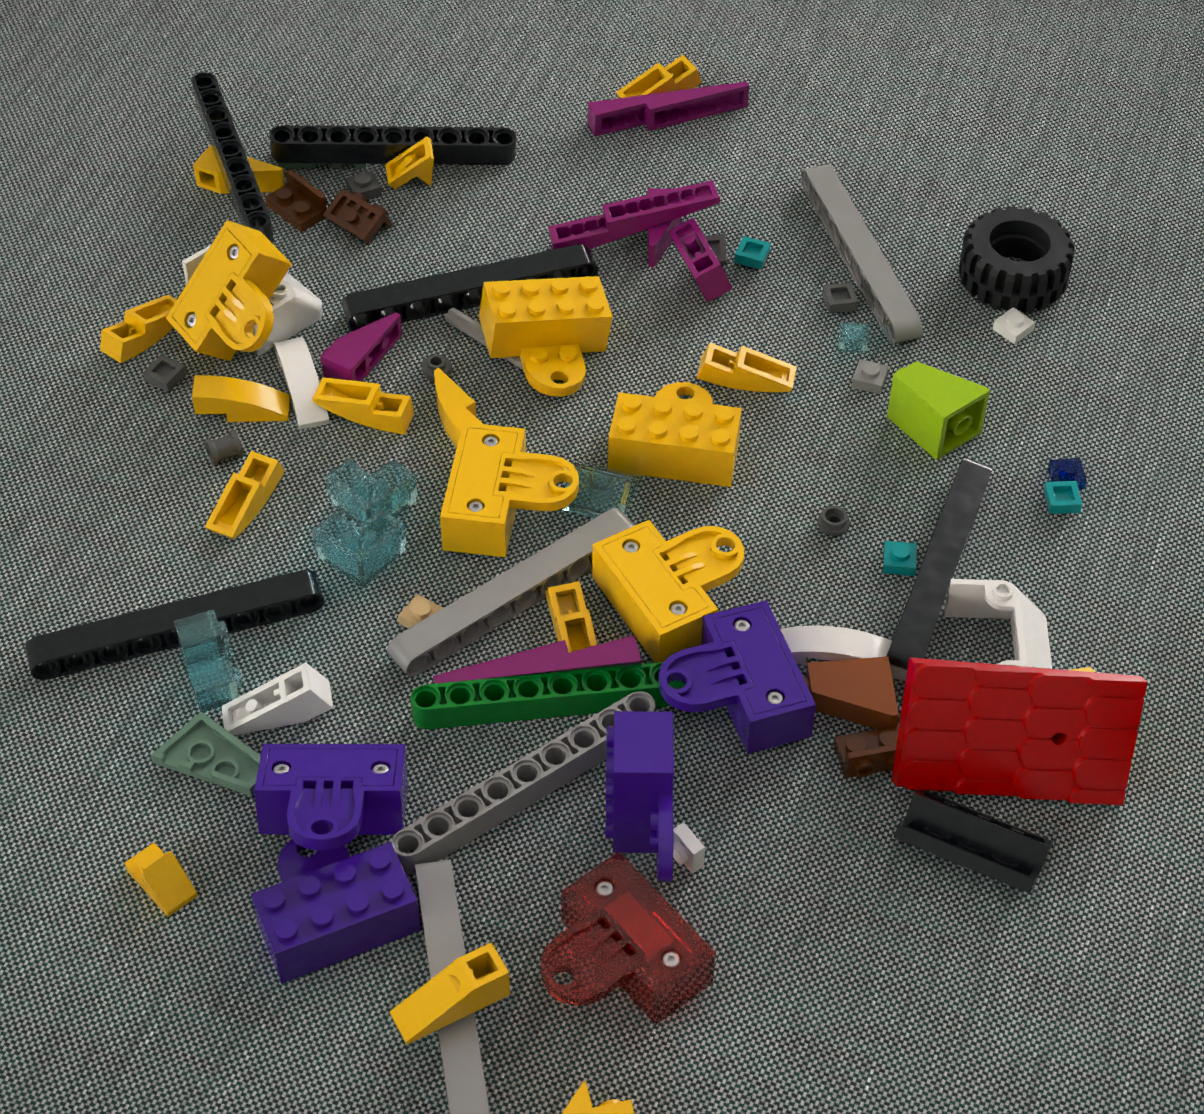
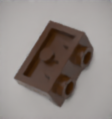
M289 170L286 172L287 184L265 196L266 205L302 233L325 219L323 214L327 210V198L321 190H317L309 184L303 176H299L294 171Z
M343 188L323 214L327 221L366 244H369L382 225L389 229L393 225L387 217L388 211L377 203H374L372 206L357 191L351 194Z
M899 725L834 737L833 745L844 777H867L872 773L893 771Z

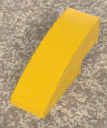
M682 55L666 67L657 63L618 90L616 94L619 98L693 89L700 85L702 81L698 69Z
M168 294L126 310L123 322L102 329L100 351L119 363H123L150 348L174 328L166 317L177 299Z
M709 342L701 357L696 378L715 385L738 390L791 392L797 367L745 346H741L738 353Z
M440 368L434 370L439 417L446 433L457 447L463 422L483 423L476 418V402Z
M208 375L194 376L192 400L195 414H226L227 422L289 421L291 399L287 393L256 382L237 378Z
M323 377L312 398L313 403L347 420L378 430L404 435L415 414L411 396L382 393L380 384Z
M251 451L240 473L233 472L205 528L233 540L239 536L266 504L284 474L285 470L280 462Z
M580 581L548 587L545 596L557 641L565 640L569 653L596 646L597 641L590 612L586 609Z

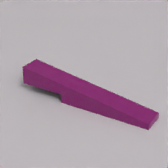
M746 81L587 102V124L596 137L641 125H646L648 130L651 131L748 107L749 84Z
M711 180L602 205L603 214L548 226L552 249L555 250L579 244L593 249L719 204L720 197L714 181Z
M635 635L570 653L568 652L565 640L438 674L433 676L436 684L642 664Z

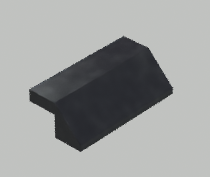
M917 790L914 793L905 819L898 824L893 837L1029 894L1036 885L1053 844L1051 840L926 790Z

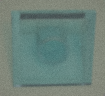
M584 461L572 462L579 476V492L575 500L567 507L562 508V510L593 518L612 508H618L625 515L627 514L641 481V475Z

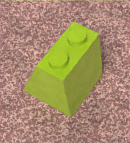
M916 361L905 368H900L893 374L887 418L933 458L938 460L982 433L990 390L980 384Z

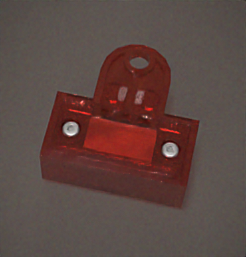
M619 851L561 891V922L568 929L556 936L545 947L541 958L542 982L548 993L558 1001L574 1006L589 1005L604 998L620 986L650 1020L657 1025L713 983L716 952ZM560 972H567L574 977V980L567 985H560L553 978Z

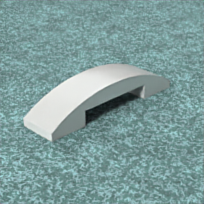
M298 337L273 343L279 365L282 367L299 429L329 424L327 410L313 403L312 398L320 383L304 338Z
M796 626L781 629L796 663L806 665L807 657L830 661L886 657L892 642L881 636L843 627ZM890 664L892 678L906 681L907 670Z

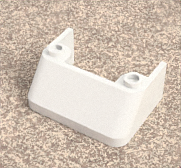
M210 246L182 261L186 285ZM288 272L269 300L274 313L273 329L263 346L255 350V354L258 356L274 347L273 343L287 340L320 320L323 315L321 300ZM257 324L254 326L253 336H254V335L256 334V332H257V329H258Z
M951 579L944 610L945 617L1010 619L1015 660H1006L998 664L1052 669L1046 617L1015 585L1004 580Z

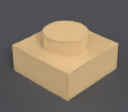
M417 594L398 615L399 624L409 629L443 609V607Z

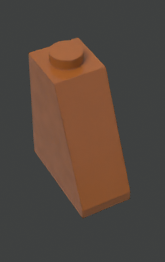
M888 656L807 663L806 676H803L816 704L815 711L875 729L897 726L899 713Z

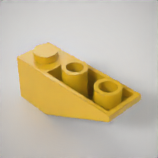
M210 145L193 164L196 184L199 187L220 194H227L229 191ZM247 157L261 192H274L285 186L282 167Z
M491 942L457 958L392 1009L390 1015L406 1045L509 996V971Z

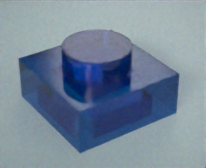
M1080 458L1049 460L1048 472L1051 482L1077 481L1078 489H1085L1087 480Z

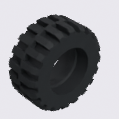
M1011 206L1005 210H1002V208L993 209L990 214L986 212L980 215L978 219H975L965 232L959 262L960 279L972 296L976 295L979 302L984 305L986 303L991 304L994 309L1000 310L1002 308L1009 311L1014 307L1017 310H1023L1024 313L1032 312L1034 308L1040 310L1049 306V303L1052 304L1057 301L1061 294L1065 292L1075 255L1074 242L1066 228H1061L1062 225L1055 218H1048V214L1044 212H1033V209L1026 207L1024 209H1017V206ZM1005 257H1016L1028 262L1013 261Z

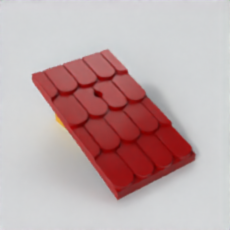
M909 657L891 781L897 787H905L909 790L954 791L955 794L1018 796L1022 799L1067 800L1069 803L1123 805L1132 764L1131 758H1133L1138 734L1137 728L1140 724L1148 682L1142 676L1099 673L1091 667L1061 670Z

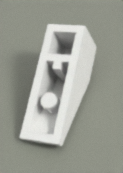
M304 663L222 705L224 729L232 735H239L307 722L333 708L329 680L308 663Z

